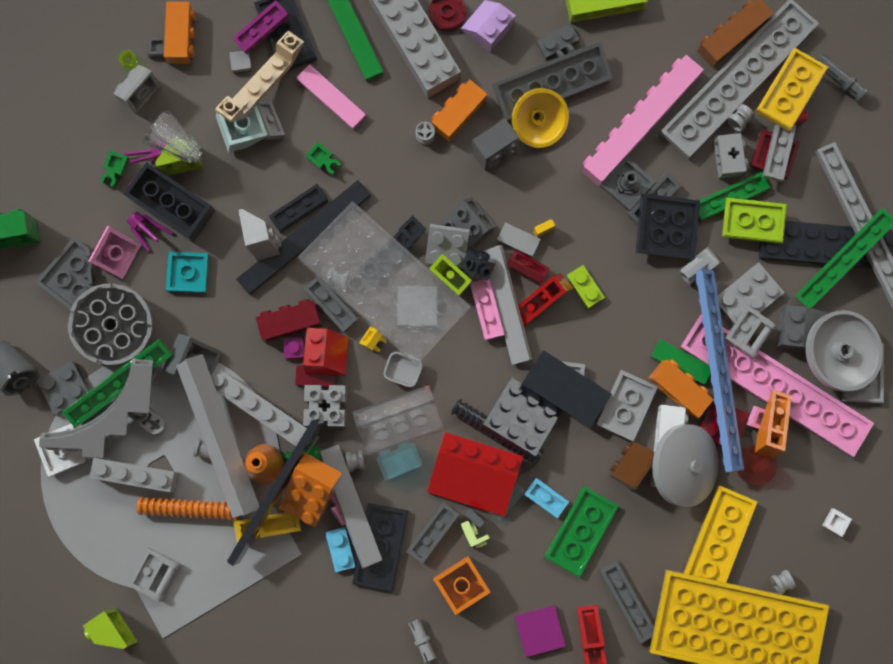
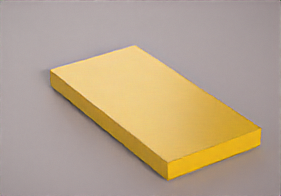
M794 47L755 112L790 132L828 66Z

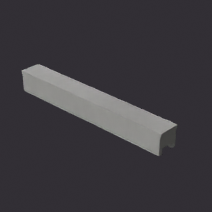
M202 354L185 359L176 367L231 515L234 518L258 510L260 507L204 356Z

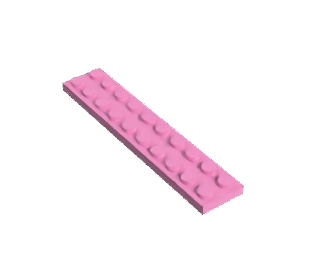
M701 314L683 341L680 349L709 365ZM723 327L724 338L729 331ZM725 340L732 382L765 403H768L772 390L791 395L790 419L848 456H855L874 425L872 421L758 350V356L754 360Z

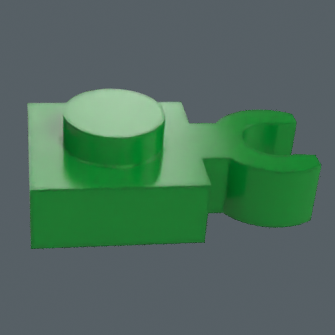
M318 141L305 155L306 159L320 170L325 166L327 172L332 176L335 173L331 170V166L336 165L341 168L338 160H331L333 153Z
M109 150L103 169L108 171L101 177V182L106 184L107 180L111 178L110 186L115 188L118 184L117 176L124 175L130 158Z

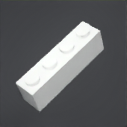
M668 405L658 406L654 452L658 442L669 429L677 425L687 424L688 413H685L686 408ZM652 464V473H651V483H650V486H651V487H656L655 482H654V477H653V464Z

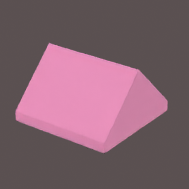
M107 226L89 262L123 279L141 244Z

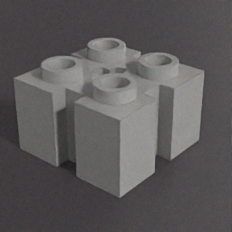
M305 385L304 401L309 403V409H304L303 426L308 427L312 420L320 419L323 422H327L330 428H346L347 412L342 410V404H347V387L343 385H329V390H323L321 385ZM323 402H327L330 405V408H327L325 412L321 408Z

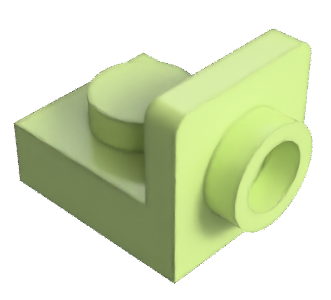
M469 521L460 524L471 547L475 545L477 549L487 544L486 540L490 538L488 534L476 539L475 535L478 534L474 523L470 524Z

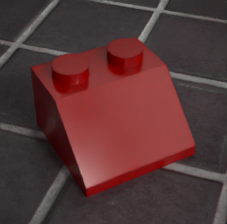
M307 328L303 361L305 374L346 376L349 338L329 329Z

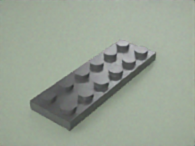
M599 41L491 84L503 117L509 120L512 118L513 109L517 101L528 91L546 88L555 91L562 98L611 80L613 76L602 43Z

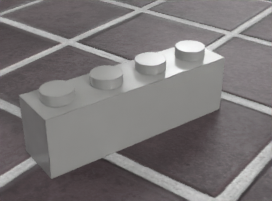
M93 458L89 478L166 492H176L180 472Z

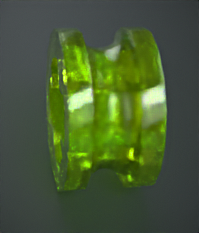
M125 50L119 55V62L124 69L131 70L137 66V57L131 50ZM128 56L130 57V63H127L125 59Z

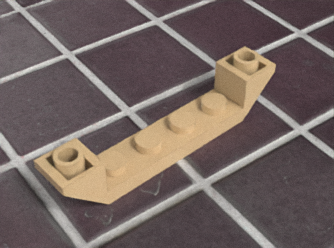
M287 31L276 43L275 54L233 99L226 96L215 108V112L230 122L244 119L292 67L304 41L290 31Z

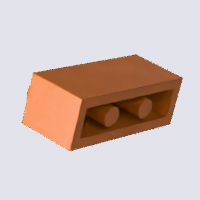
M166 2L164 58L168 64H191V58H194L195 50L194 46H192V39H195L193 21H196V11L192 8L190 2Z
M471 80L466 84L462 83L457 89L458 93L453 98H448L442 111H437L431 118V124L434 126L435 131L448 142L456 136L487 101L488 94Z
M662 360L648 377V380L679 407L686 408L685 412L692 418H699L714 400L709 396L710 392L705 387H699L694 383L695 379L688 373L684 374L679 369V364L675 361Z

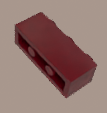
M301 300L298 302L299 305L292 307L291 305H284L275 312L271 310L261 312L260 316L255 318L262 341L266 343L307 331V328L322 326L314 300Z

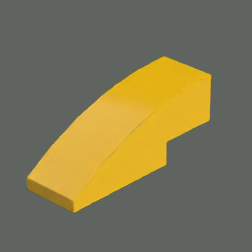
M286 512L269 515L255 539L301 531L299 519ZM252 518L233 522L236 542H239Z

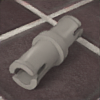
M417 619L408 623L415 638V646L418 645L424 663L435 659L436 655L429 642L430 637L425 633L420 621L421 619Z

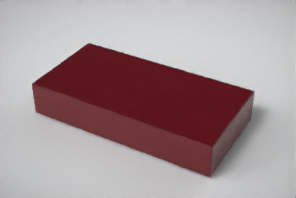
M297 365L295 385H321L322 387H329V385H336V376L305 374L303 365Z

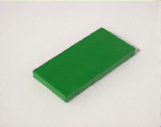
M583 486L544 557L581 578L619 505Z

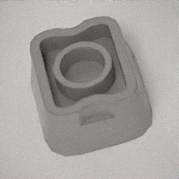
M393 352L388 357L383 374L389 381L406 387H412L418 381L422 363L419 359L412 356Z

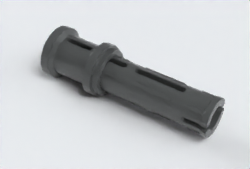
M824 53L817 59V61L828 66L826 73L843 86L844 92L848 91L855 97L856 102L869 90L868 87L865 88L860 84L855 76L851 77Z

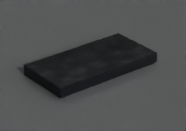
M275 0L254 2L258 15ZM276 0L290 17L267 36L273 53L275 54L276 43L287 31H290L303 40L304 44L289 70L317 60L294 0Z
M544 350L522 382L523 386L591 428L612 393Z
M368 503L366 518L382 560L362 568L357 557L352 584L393 592L408 510Z

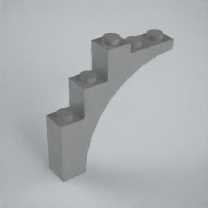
M132 359L130 373L122 392L103 414L91 422L74 429L42 433L39 447H44L46 450L66 448L68 451H77L82 449V457H87L90 460H93V458H103L106 435L114 438L122 437V435L126 436L128 412H132L134 415L149 413L153 360Z

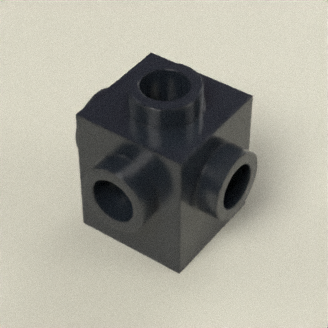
M468 249L461 267L475 281L480 279L489 280L496 263L487 252Z

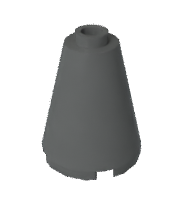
M0 340V391L6 396L21 394L26 386H29V388L34 386L40 374L8 341Z

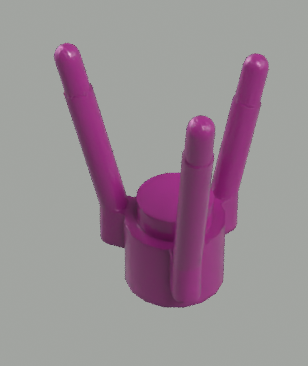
M156 147L149 150L125 152L123 155L148 154V156L131 160L130 163L134 164L150 160L151 164L155 165V162L163 152V148L157 149Z
M134 212L127 220V223L131 226L130 230L136 235L148 253L151 250L139 232L144 231L155 242H159V239L147 228L148 223L170 235L174 234L168 228L150 219L146 214L142 216L139 212Z

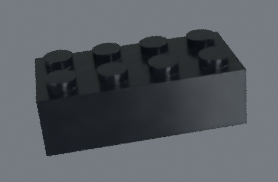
M147 162L123 193L131 202L192 243L215 213L214 208Z

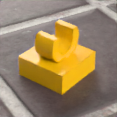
M370 327L359 343L370 350L380 352L381 350L377 347V343L379 341L386 343L387 341L382 337V332Z

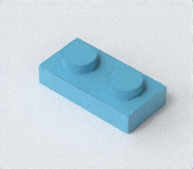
M537 478L533 480L524 493L525 496L556 518L560 516L569 503L568 500Z
M346 527L325 532L335 572L356 567Z

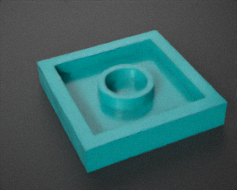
M169 252L166 291L207 293L210 255L208 253Z

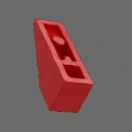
M562 273L551 277L518 305L523 326H526L573 289Z

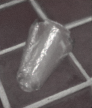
M168 110L156 119L150 127L151 135L148 136L146 134L143 143L147 146L189 164L193 161L197 163L203 154L201 152L202 147Z

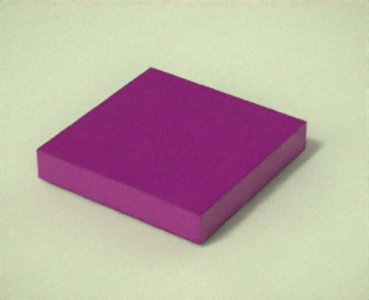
M555 605L514 615L525 657L565 647Z

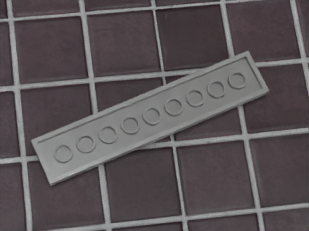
M788 0L661 130L660 134L689 159L819 23L795 1Z

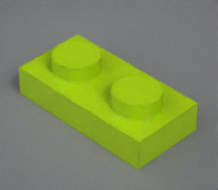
M584 265L566 275V278L587 309L605 298Z

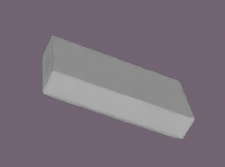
M506 222L497 238V242L531 258L541 240Z

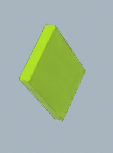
M726 198L722 238L782 244L787 204Z

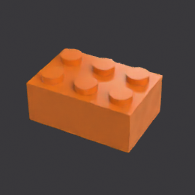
M305 453L294 469L279 508L316 527L329 505L342 472Z

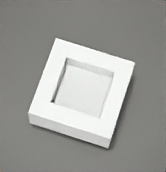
M831 508L822 527L839 537H843L852 519Z

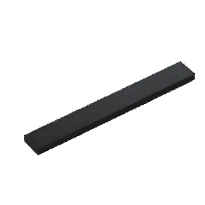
M357 180L283 240L281 247H278L280 255L257 261L236 280L249 295L252 294L367 200L371 194Z
M314 419L310 422L229 556L227 563L234 566L240 563L290 481L295 467L305 453H307L324 425V422L320 419Z

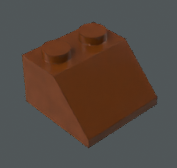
M636 442L627 443L621 451L623 456L620 461L616 460L611 466L610 471L612 473L610 477L629 490L636 489L652 466L655 452Z

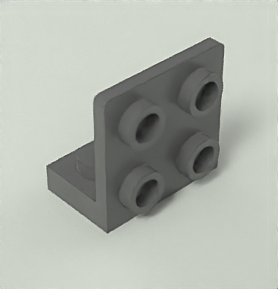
M472 197L462 200L438 224L470 229L467 251L484 234L492 232L497 227Z

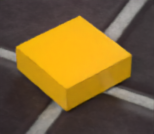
M550 219L536 226L533 231L534 235L540 237L553 231L555 228L553 220Z

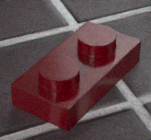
M517 250L514 251L507 263L515 271L521 272L540 283L543 282L550 270L549 267Z

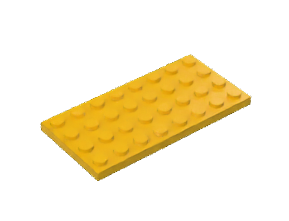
M666 570L649 652L698 664H818L829 605Z

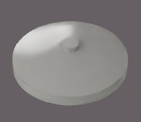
M842 310L828 313L814 323L806 340V358L812 373L822 384L836 391H855L870 384L877 376L882 365L883 348L877 330L865 317L852 311Z
M681 424L672 427L658 442L653 457V477L659 493L670 504L681 507L698 505L711 493L719 469L718 452L713 439L707 431L696 425Z

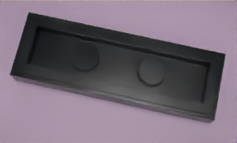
M316 184L270 214L269 218L281 233L329 200L319 185Z

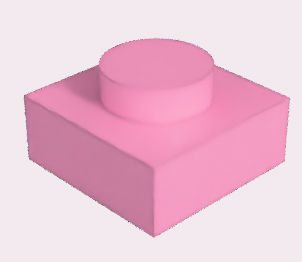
M753 406L747 425L759 429L765 409Z

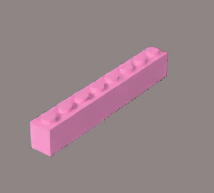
M685 55L682 60L678 58L671 66L673 68L670 73L665 72L659 79L661 83L657 87L653 85L646 93L648 97L644 101L639 100L633 108L635 111L631 115L628 113L622 119V125L619 129L615 127L608 135L610 137L606 143L602 141L595 149L597 153L593 157L589 155L583 162L582 173L600 187V184L632 152L700 77L704 69L689 56Z

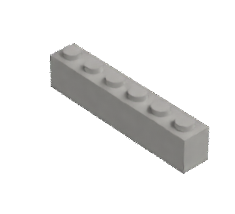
M216 367L211 374V378L219 394L297 446L307 429L306 427ZM318 435L316 436L315 440H314L313 443L311 444V446H310V448L308 449L307 453L310 452V450L312 449V447L314 446V444L316 443V441L319 439V436H318Z

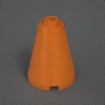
M259 444L252 447L245 455L243 462L249 479L254 483L262 485L274 482L284 467V459L280 451L269 444Z

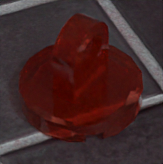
M750 445L741 450L744 470L736 472L745 483L763 485L775 476L777 469L776 459L755 453L756 445Z

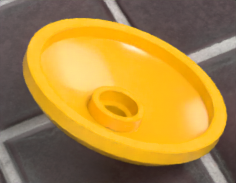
M537 88L525 93L517 101L512 113L513 129L523 143L536 148L547 147L557 142L565 133L569 121V111L564 99L555 91L546 88ZM536 113H538L539 116H538V118L535 120V119H534V115H535Z

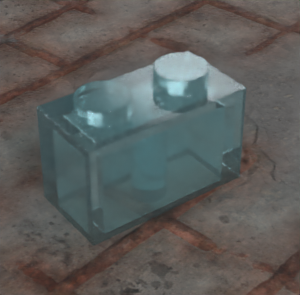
M405 441L397 445L399 449L391 451L389 448L379 453L380 457H377L376 460L385 481L423 466L414 442L409 443V441Z

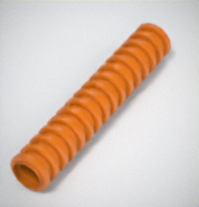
M140 497L137 502L138 515H143V513L145 516L149 514L155 516L157 514V516L164 515V517L170 515V517H174L176 515L178 518L181 516L183 518H187V516L193 518L195 516L197 519L200 517L203 519L215 517V520L219 518L225 520V518L232 520L233 518L225 501L223 503H220V501L216 503L210 501L208 503L207 500L203 502L201 500H197V502L191 500L189 502L188 499L184 501L178 499L176 501V499L170 500L169 498L165 500L159 498L157 500V498L151 499L147 497L144 499V497ZM240 516L234 517L233 519L237 521Z

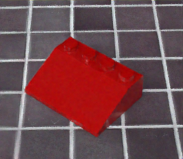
M445 432L427 492L505 517L523 456Z

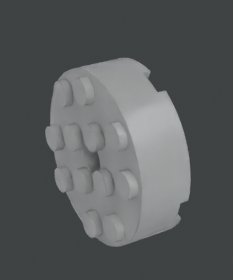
M117 284L94 286L82 293L70 310L68 322L70 339L80 354L95 363L111 366L125 364L146 349L152 339L154 320L150 307L139 294L128 287ZM110 319L116 321V327L113 330L106 328V323Z

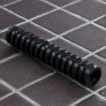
M462 399L456 402L451 411L452 415H457L458 419L462 418L463 422L467 421L468 425L472 424L474 429L477 427L479 432L482 430L484 435H489V438H495L494 441H500L501 445L504 444L506 448H511L510 451L512 452L516 451L517 455L521 454L523 458L526 457L528 462L531 460L533 465L537 464L543 454L542 448L534 459L482 428L488 415L484 416V413H479L478 409H472L473 406L469 407L468 403L462 402Z

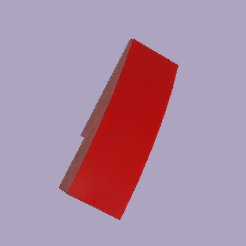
M598 606L577 607L584 664H607Z

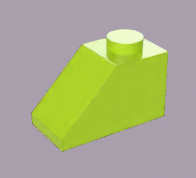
M443 254L429 268L458 296L472 281Z

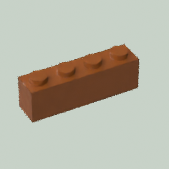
M763 0L747 1L743 5L742 11L739 13L737 11L728 18L729 21L725 25L721 23L714 30L715 33L712 36L707 35L700 41L701 46L697 52L712 68L770 20L774 12Z

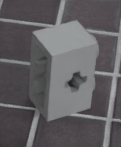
M741 133L717 136L713 143L718 179L742 177L746 170H748V160L744 157L745 141L742 139Z

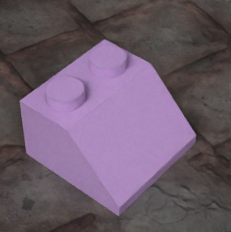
M484 0L461 27V30L491 53L514 26L516 15L500 3Z

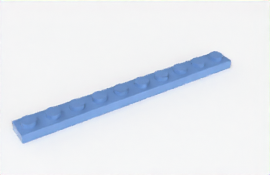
M714 270L696 271V284L700 297L699 303L702 311V323L704 325L711 383L714 391V403L717 411V423L720 431V444L723 451V464L726 472L744 470Z

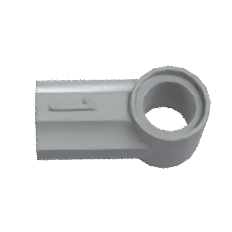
M707 247L692 262L683 267L679 273L681 278L690 285L697 278L696 271L712 270L721 261Z

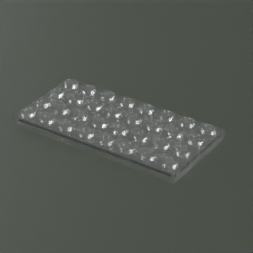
M353 201L298 256L299 261L416 366L470 309V306Z

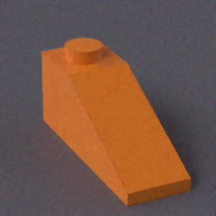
M776 390L771 391L757 433L755 453L775 458L785 451L791 395Z

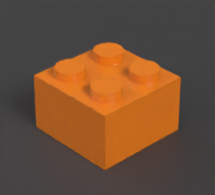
M466 556L433 577V580L455 615L491 593L469 556Z

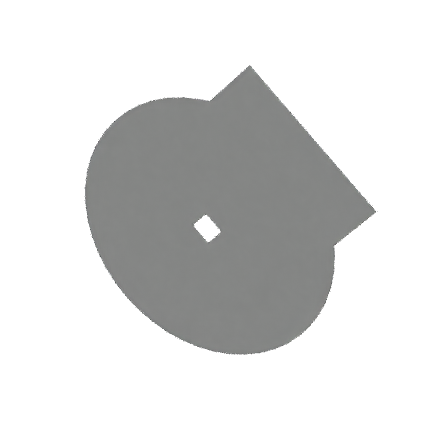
M167 360L159 365L160 373L151 384L149 406L151 410L166 421L165 431L159 435L152 434L128 416L126 436L122 435V437L114 438L106 435L104 457L100 459L148 467L151 462L165 455L174 472H180L176 492H166L89 478L93 462L90 459L83 464L52 477L47 476L44 465L41 462V488L48 517L62 543L85 567L111 582L129 587L128 584L147 548H151L182 564L172 577L162 602L156 601L137 591L162 638L302 555L291 534L285 533L254 539L241 562L232 566L227 563V560L238 543L236 542L233 523L235 520L233 518L232 520L227 518L225 520L221 518L215 520V517L212 519L208 517L206 519L202 517L197 519L195 516L193 518L189 516L187 518H183V516L178 518L176 515L174 517H170V515L164 517V515L157 516V514L155 516H151V514L145 516L144 513L143 515H138L137 502L140 497H144V499L147 497L151 499L157 498V500L159 498H163V500L169 498L170 500L176 499V501L178 499H182V501L188 499L189 502L191 500H195V502L197 500H201V502L207 500L208 503L210 501H214V503L220 501V503H223V501L227 502L210 458L193 456L197 440L201 439L202 442L204 440L181 378L163 371ZM217 363L216 367L253 391L235 372L221 363ZM124 364L104 365L84 380L89 390ZM217 392L236 445L242 451L240 455L243 462L247 452L259 444H269L280 451L276 432ZM115 399L79 426L89 423L103 414L115 402ZM61 413L55 416L49 432L71 423ZM146 413L144 415H136V417L142 419ZM150 418L146 421L153 424V430L160 429V421L155 422ZM250 480L260 506L274 482L262 485ZM273 507L269 515L278 514L275 507ZM257 510L243 516L240 515L238 520L253 518ZM163 565L151 588L152 590H157L169 566Z

